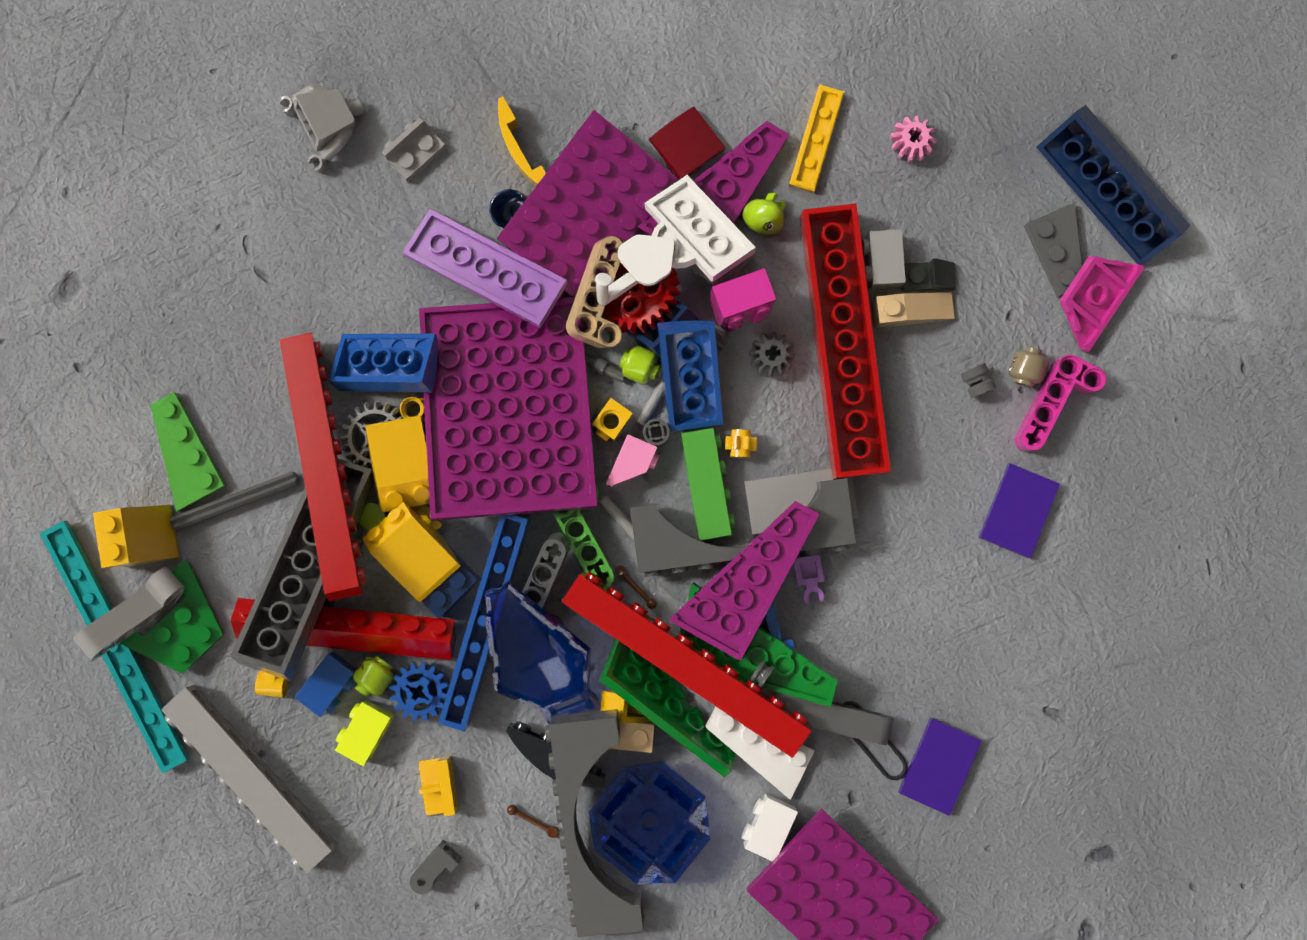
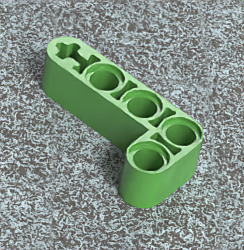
M595 484L596 498L598 501L600 497V491L597 485ZM584 509L569 510L565 514L552 511L563 533L570 539L571 547L585 573L587 574L590 571L588 566L594 565L602 559L604 565H599L603 573L608 572L610 576L607 577V584H603V582L601 584L606 588L610 587L614 582V571L581 512ZM574 522H580L584 527L583 534L577 538L573 537L569 532V527ZM588 545L593 546L597 551V556L593 561H587L582 556V550ZM592 569L591 572L598 576L596 569Z

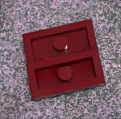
M694 106L670 121L649 138L650 143L679 180L686 175L690 176L700 170L703 164L721 154L726 148Z

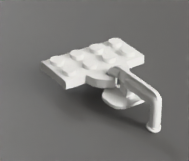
M686 175L645 202V210L657 221L658 225L654 228L652 236L635 235L619 247L618 259L629 271L627 274L613 283L612 278L606 273L596 275L597 301L599 305L605 306L638 283L645 286L655 285L671 273V268H687L694 264L714 282L755 254L756 247L695 182Z

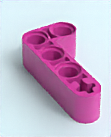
M1065 355L1055 360L1050 366L1015 435L1016 447L1023 452H1031L1042 448L1072 389L1083 394H1090L1102 389L1106 384L1104 371L1075 355ZM1063 362L1068 363L1071 367L1069 375L1062 371L1061 365ZM1087 374L1094 378L1095 383L1093 387L1086 383L1085 378ZM1051 385L1055 386L1059 391L1057 399L1053 398L1049 393ZM1039 409H1043L1047 414L1045 422H1041L1037 417ZM1032 434L1031 440L1034 441V443L1028 444L1029 439L1026 437V435Z

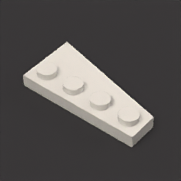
M715 706L705 727L791 800L814 750L802 744L796 755L791 758Z

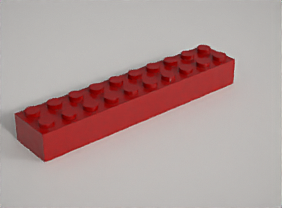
M857 203L803 209L799 219L832 478L842 479L885 474L891 472Z

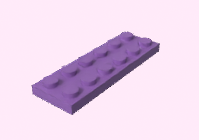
M429 209L402 252L406 258L540 329L568 284L567 280L524 257H520L511 250L432 209Z

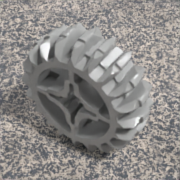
M375 401L373 409L371 404L366 402L364 403L365 412L361 408L356 407L357 417L350 414L347 415L348 420L352 421L351 425H342L343 429L348 430V434H341L340 439L348 440V443L343 444L341 448L342 450L351 449L346 458L351 460L356 457L354 464L360 466L363 464V467L369 469L372 467L371 459L368 458L370 452L365 421L376 416L387 417L384 422L403 419V416L399 417L400 409L398 407L391 412L392 404L386 403L382 409L381 402ZM359 429L365 436L362 451L357 441Z

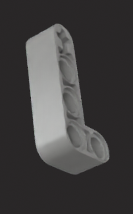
M163 567L147 580L144 588L83 628L74 636L73 641L91 661H94L175 605L180 600L185 587L168 567Z

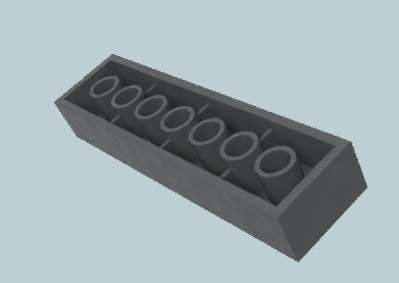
M338 458L339 464H344L347 480H342L343 487L349 490L352 505L347 506L348 513L354 516L357 527L375 485L372 469ZM304 488L230 655L239 664L289 681L293 678L327 598L323 589L306 488Z

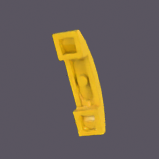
M502 96L498 98V118L504 141L519 170L536 187L546 172L542 165L532 170L511 133L512 130L518 127L516 118Z

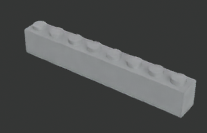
M195 685L185 687L161 709L166 715L165 720L167 723L179 729L184 735V742L189 747L195 748L202 755V762L219 774L220 782L226 788H231L235 792L240 805L252 811L256 816L257 824L265 830L268 829L274 836L275 844L292 856L291 860L299 870H304L308 873L337 846V843Z

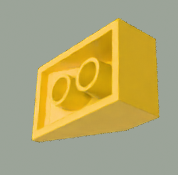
M414 416L365 425L376 494L382 513L392 511L403 502L409 507L429 504L427 447L421 417Z

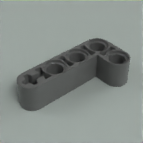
M560 532L550 535L543 544L510 621L511 627L516 633L545 646L555 644L564 631L562 619L544 610L571 547L568 536ZM554 543L558 544V553L554 557H550L555 547ZM540 567L549 568L552 576L543 575ZM530 591H537L541 595V600L532 598ZM520 615H527L531 623L523 622ZM544 626H551L556 634L547 633Z

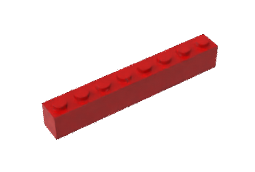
M237 599L230 620L237 639L255 599ZM323 606L306 646L452 660L456 642L455 620Z

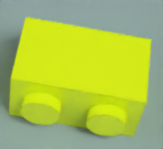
M368 699L361 702V704L356 703L349 715L352 720L348 728L343 727L335 740L339 743L335 751L361 766L369 763L395 717V714Z

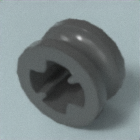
M763 659L750 678V681H757L759 683L758 686L761 688L775 667L767 666L766 661Z

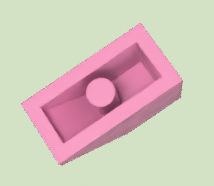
M627 434L606 485L614 487L647 474L649 468L654 470L660 457L659 454H656L657 447Z

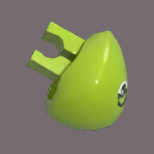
M768 193L766 199L752 200L743 208V219L746 225L754 232L765 235H774L781 232L784 226L783 210L787 203L785 201H776L777 193Z

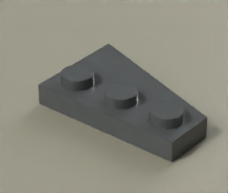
M1075 202L1024 225L1057 297L1064 295L1082 267Z

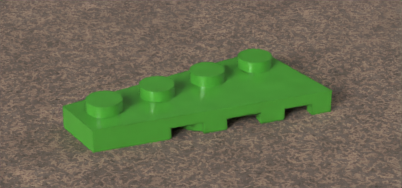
M173 392L151 404L176 511L180 512L225 488L227 485L178 393Z

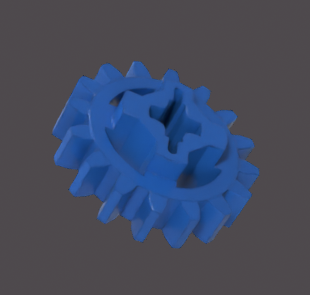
M424 661L418 668L417 663L412 662L410 664L411 670L404 666L401 668L402 676L394 675L393 678L398 683L391 685L389 688L396 692L395 695L390 697V700H397L398 704L394 709L396 711L402 708L404 710L403 718L412 714V720L417 721L421 715L423 720L426 721L429 719V712L436 716L439 714L436 707L443 708L444 701H442V698H446L447 695L444 688L450 684L449 682H442L441 679L445 675L444 672L440 674L435 673L437 670L436 665L428 669L427 662ZM412 674H424L419 680L409 678ZM433 681H434L435 684H436L437 693L433 691V687H432V682H433ZM422 685L424 687L422 692L425 695L418 697L416 696L417 690L415 688ZM402 690H405V691H406L407 698H408L407 701H405V699H404V697H403V691H402ZM424 702L431 705L425 709H416L419 703Z

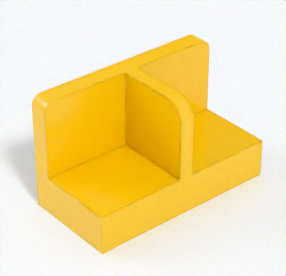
M451 756L421 760L419 762L422 787L419 789V793L423 794L426 815L444 813V817L455 815L459 810Z

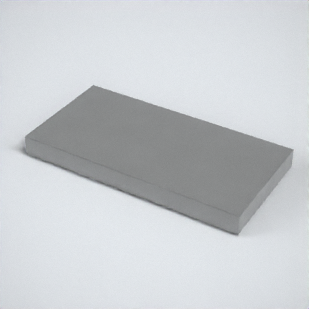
M825 469L744 481L752 535L761 534L795 501L807 507L817 490V482L835 480L832 478V470ZM852 477L847 478L854 520L859 518Z

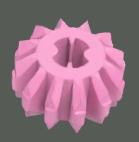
M919 115L914 117L913 122L907 116L903 119V124L897 123L894 129L896 132L891 134L890 139L895 141L891 146L892 150L900 149L898 158H902L905 154L909 163L912 162L914 156L918 161H922L924 154L930 155L933 149L931 146L936 144L937 139L932 137L935 133V128L927 129L929 119L925 120L922 124L920 123ZM912 136L917 138L915 142L910 141Z

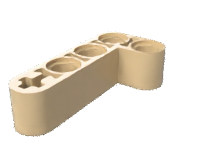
M614 236L599 240L593 246L566 323L567 332L571 337L601 349L616 346L622 336L618 325L601 318L605 306L599 305L596 293L595 270L599 269L602 273L608 274L612 278L613 283L620 264L618 249L623 243ZM587 294H591L594 297L595 304L593 307L589 306L586 302ZM579 319H582L586 324L584 333L579 331L577 327ZM603 329H606L610 334L608 343L602 338Z

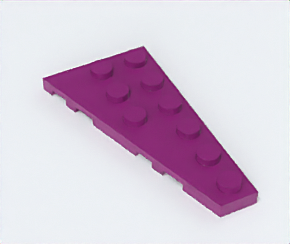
M765 121L732 151L726 153L715 165L694 180L695 184L734 224L788 139L789 134L772 123ZM651 216L637 228L646 235L652 236L654 228L658 223Z
M795 501L668 621L741 661L820 514Z

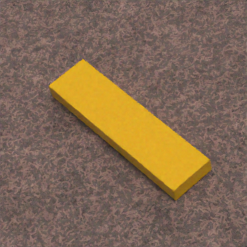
M819 84L789 187L814 194L844 91Z

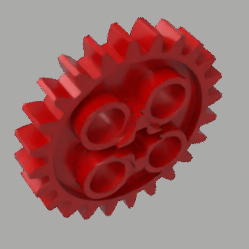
M621 262L613 282L629 272ZM671 268V273L655 285L645 286L640 283L636 284L605 305L601 317L618 325L622 333L628 328L632 334H635L637 327L645 333L646 325L648 324L655 329V321L657 319L660 322H665L662 315L664 313L672 314L669 305H677V301L673 297L680 295V291L676 287L680 285V281L676 277L678 275L674 268ZM659 288V289L657 290V292H655L654 294H651V293L653 292V290ZM638 306L636 310L631 312L634 307Z

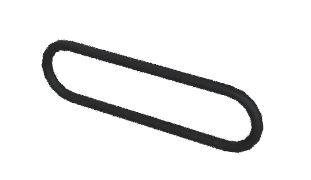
M847 701L843 703L863 709L857 702ZM853 738L887 779L899 780L906 774L907 762L889 739L887 744L903 763V771L897 776H891L886 773L859 739Z

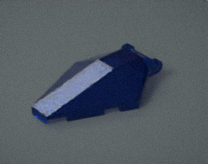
M509 581L485 591L483 594L487 611L485 622L490 656H493L494 671L492 674L495 692L513 700H518L523 704L527 703L540 710L548 724L552 716L575 714L586 709L594 710L599 708V699L590 689L591 648ZM579 695L582 700L559 709L552 707Z

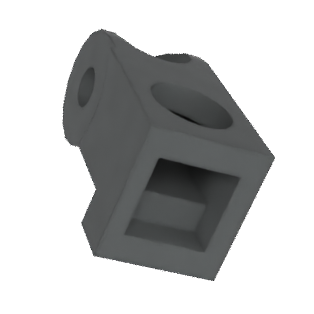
M442 840L410 878L411 889L417 894L428 893L436 883L437 876L445 868L452 872L459 865L462 857Z

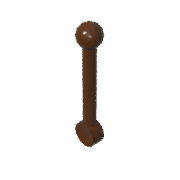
M617 566L615 568L616 575L622 576L647 602L648 608H656L657 601L650 598L626 573L625 567Z
M515 805L507 807L509 815H517L541 828L551 838L557 836V827H549L517 810Z

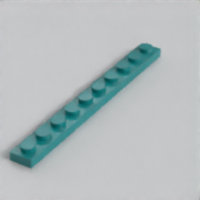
M62 521L39 533L86 626L113 609L69 522ZM121 644L116 645L102 655L163 774L188 761L190 758L174 727L170 726L165 720L166 715L161 710L163 705L135 651Z

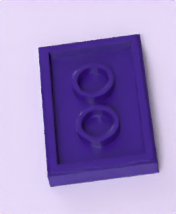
M1009 463L978 538L1023 557L1031 558L1060 484Z
M930 717L898 792L950 816L982 741Z

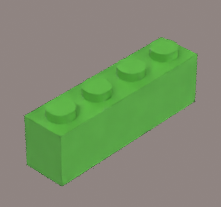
M713 428L681 433L698 540L732 535L731 530L735 529L733 513L728 514L726 503L731 502L729 487H723L722 476H726L724 460L719 461L717 450L722 449L720 435L714 434Z

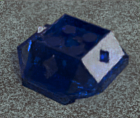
M664 761L624 766L589 810L593 849L636 885L676 883L711 839L706 795ZM647 815H653L657 818L658 822L653 827H647L643 824L642 819Z

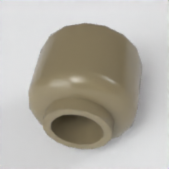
M1027 346L1025 351L1015 352L1009 369V375L1014 378V383L1033 388L1034 384L1042 383L1048 366V359L1041 356L1042 350Z

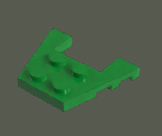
M186 559L172 571L185 587L183 593L186 595V598L145 636L137 631L119 643L181 674H184L224 636L218 620L202 591V587Z

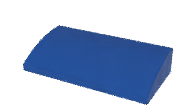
M714 321L657 323L667 421L670 432L723 425Z
M342 334L328 382L339 391L432 392L438 358L437 335Z

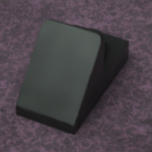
M933 258L930 262L904 263L906 283L902 286V292L956 289L954 262Z

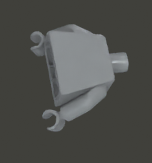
M309 85L293 94L292 99L287 96L280 98L281 105L287 106L290 104L282 112L287 116L297 114L315 151H320L321 153L320 155H311L308 158V163L313 164L319 159L320 164L314 171L323 172L327 168L326 160H331L351 138L355 124L354 117L363 114L360 100L356 98L345 102L338 89L330 90L329 88Z

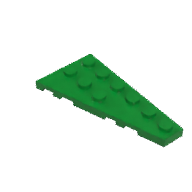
M694 582L691 584L688 601L702 589V587ZM759 627L741 661L683 628L680 629V633L686 635L694 642L692 646L700 651L706 649L717 657L715 661L723 667L728 664L740 673L738 677L748 682L764 659L767 666H774L775 668L762 688L828 707L832 706L838 678L762 627Z
M614 639L599 681L723 777L730 774L736 753L705 727L706 723L701 718L703 713L697 706L692 708L684 698L687 694L675 679L617 639Z

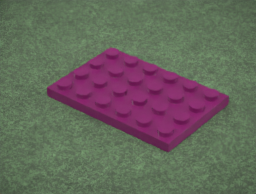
M593 110L496 239L520 257H524L566 279L568 284L564 292L570 297H576L595 243L609 236L619 238L622 243L632 238L639 230L637 227L646 221L650 215L645 210V202L673 185L677 177L598 112ZM599 269L595 270V276L602 273Z
M822 808L746 888L747 892L798 940H921L939 921L929 909Z

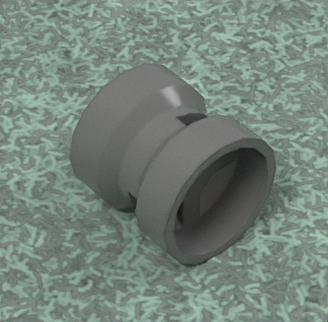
M986 363L961 373L963 381L968 383V392L971 398L997 388L994 381L989 379V370ZM983 380V382L975 384V382Z
M661 419L649 420L643 428L645 442L656 447H661L667 443L670 435L668 424Z

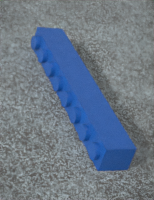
M516 515L500 516L438 724L464 732L469 728L530 525V519Z

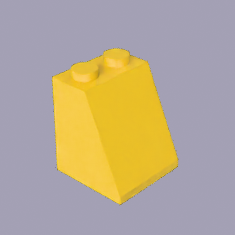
M404 502L393 509L376 527L371 528L367 535L362 538L370 554L418 602L425 599L461 566L444 537Z
M172 506L126 507L93 513L101 568L131 567L179 558L176 531L173 530L170 523V518L173 517Z

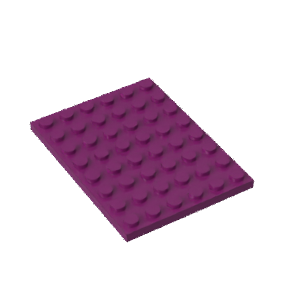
M575 297L559 298L541 329L493 303L419 308L420 334H436L438 338L437 369L432 392H424L431 521L597 508L584 342L571 337L566 329V323ZM579 319L577 327L581 332H583L582 319Z

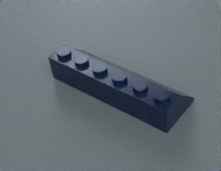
M1086 105L1073 113L1036 147L1137 264H1145L1183 235L1191 226Z

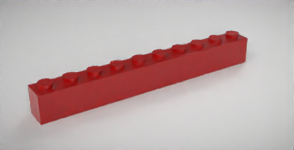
M312 332L282 338L279 341L324 594L329 601L364 594L362 584H366V576L363 567H358L357 558L361 557L359 542L354 541L352 532L356 531L354 516L349 515L347 506L352 505L349 490L344 489L342 481L347 480L344 464H339L338 455L342 454L339 439H334L333 430H337V423L334 413L330 414L328 406L333 405L330 390H325L324 381H328V375L325 365H321L319 359L324 357L320 341H315Z
M589 571L587 574L584 572L579 574L561 601L562 603L791 758L796 755L812 731L808 724L809 719L798 711H795L793 714L784 708L786 704L778 697L772 695L769 698L763 694L762 687L760 688L754 681L749 680L746 682L738 677L740 673L732 666L726 664L723 667L715 661L717 657L706 649L700 651L692 646L694 642L686 635L680 633L677 636L669 630L671 626L660 618L652 619L646 615L648 610L636 602L631 605L624 600L625 595L614 587H611L609 590L601 584L602 579Z

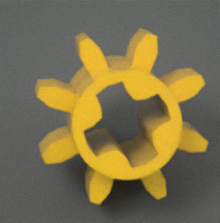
M735 429L731 431V436L725 437V450H731L730 457L750 458L751 451H757V438L751 437V430Z

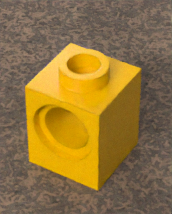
M610 398L592 423L593 427L596 428L594 433L606 442L609 438L616 441L633 417V413ZM609 415H614L619 419V424L614 429H608L604 426V419Z

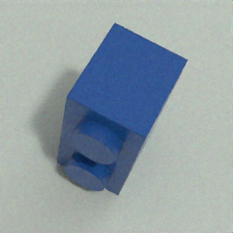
M330 652L321 661L294 698L319 717L327 713L331 715L341 703L338 699L344 691L348 693L356 684V681L353 679L356 668L336 652Z

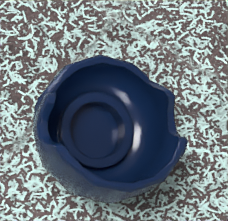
M505 189L496 193L490 201L489 208L493 222L497 226L505 228L528 196L513 189Z

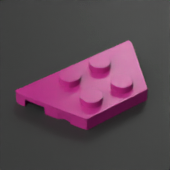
M1089 256L1060 299L1061 306L1081 351L1089 352L1144 270L1145 267L1143 265L1108 260L1096 256Z

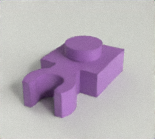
M820 554L796 558L793 567L797 586L805 585V590L802 594L804 603H809L808 596L811 592H816L818 600L823 601V591L817 586V582L825 581Z

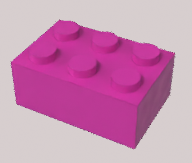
M765 268L713 286L709 298V304L717 325H720L724 330L726 329L727 333L742 328L741 324L750 320L752 324L767 319V315H769L776 301Z

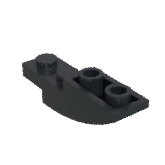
M516 721V724L510 723L506 732L522 755L545 775L556 779L555 769H550L549 753L552 752L551 742H546L545 732H541L540 735L530 731L531 726L520 721ZM593 765L583 782L601 789L606 774L601 773L602 768Z

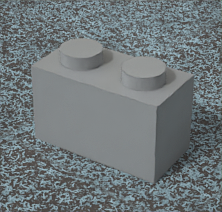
M902 229L869 231L865 237L866 239L862 240L863 256H867L868 266H865L866 282H869V289L902 287L906 283Z

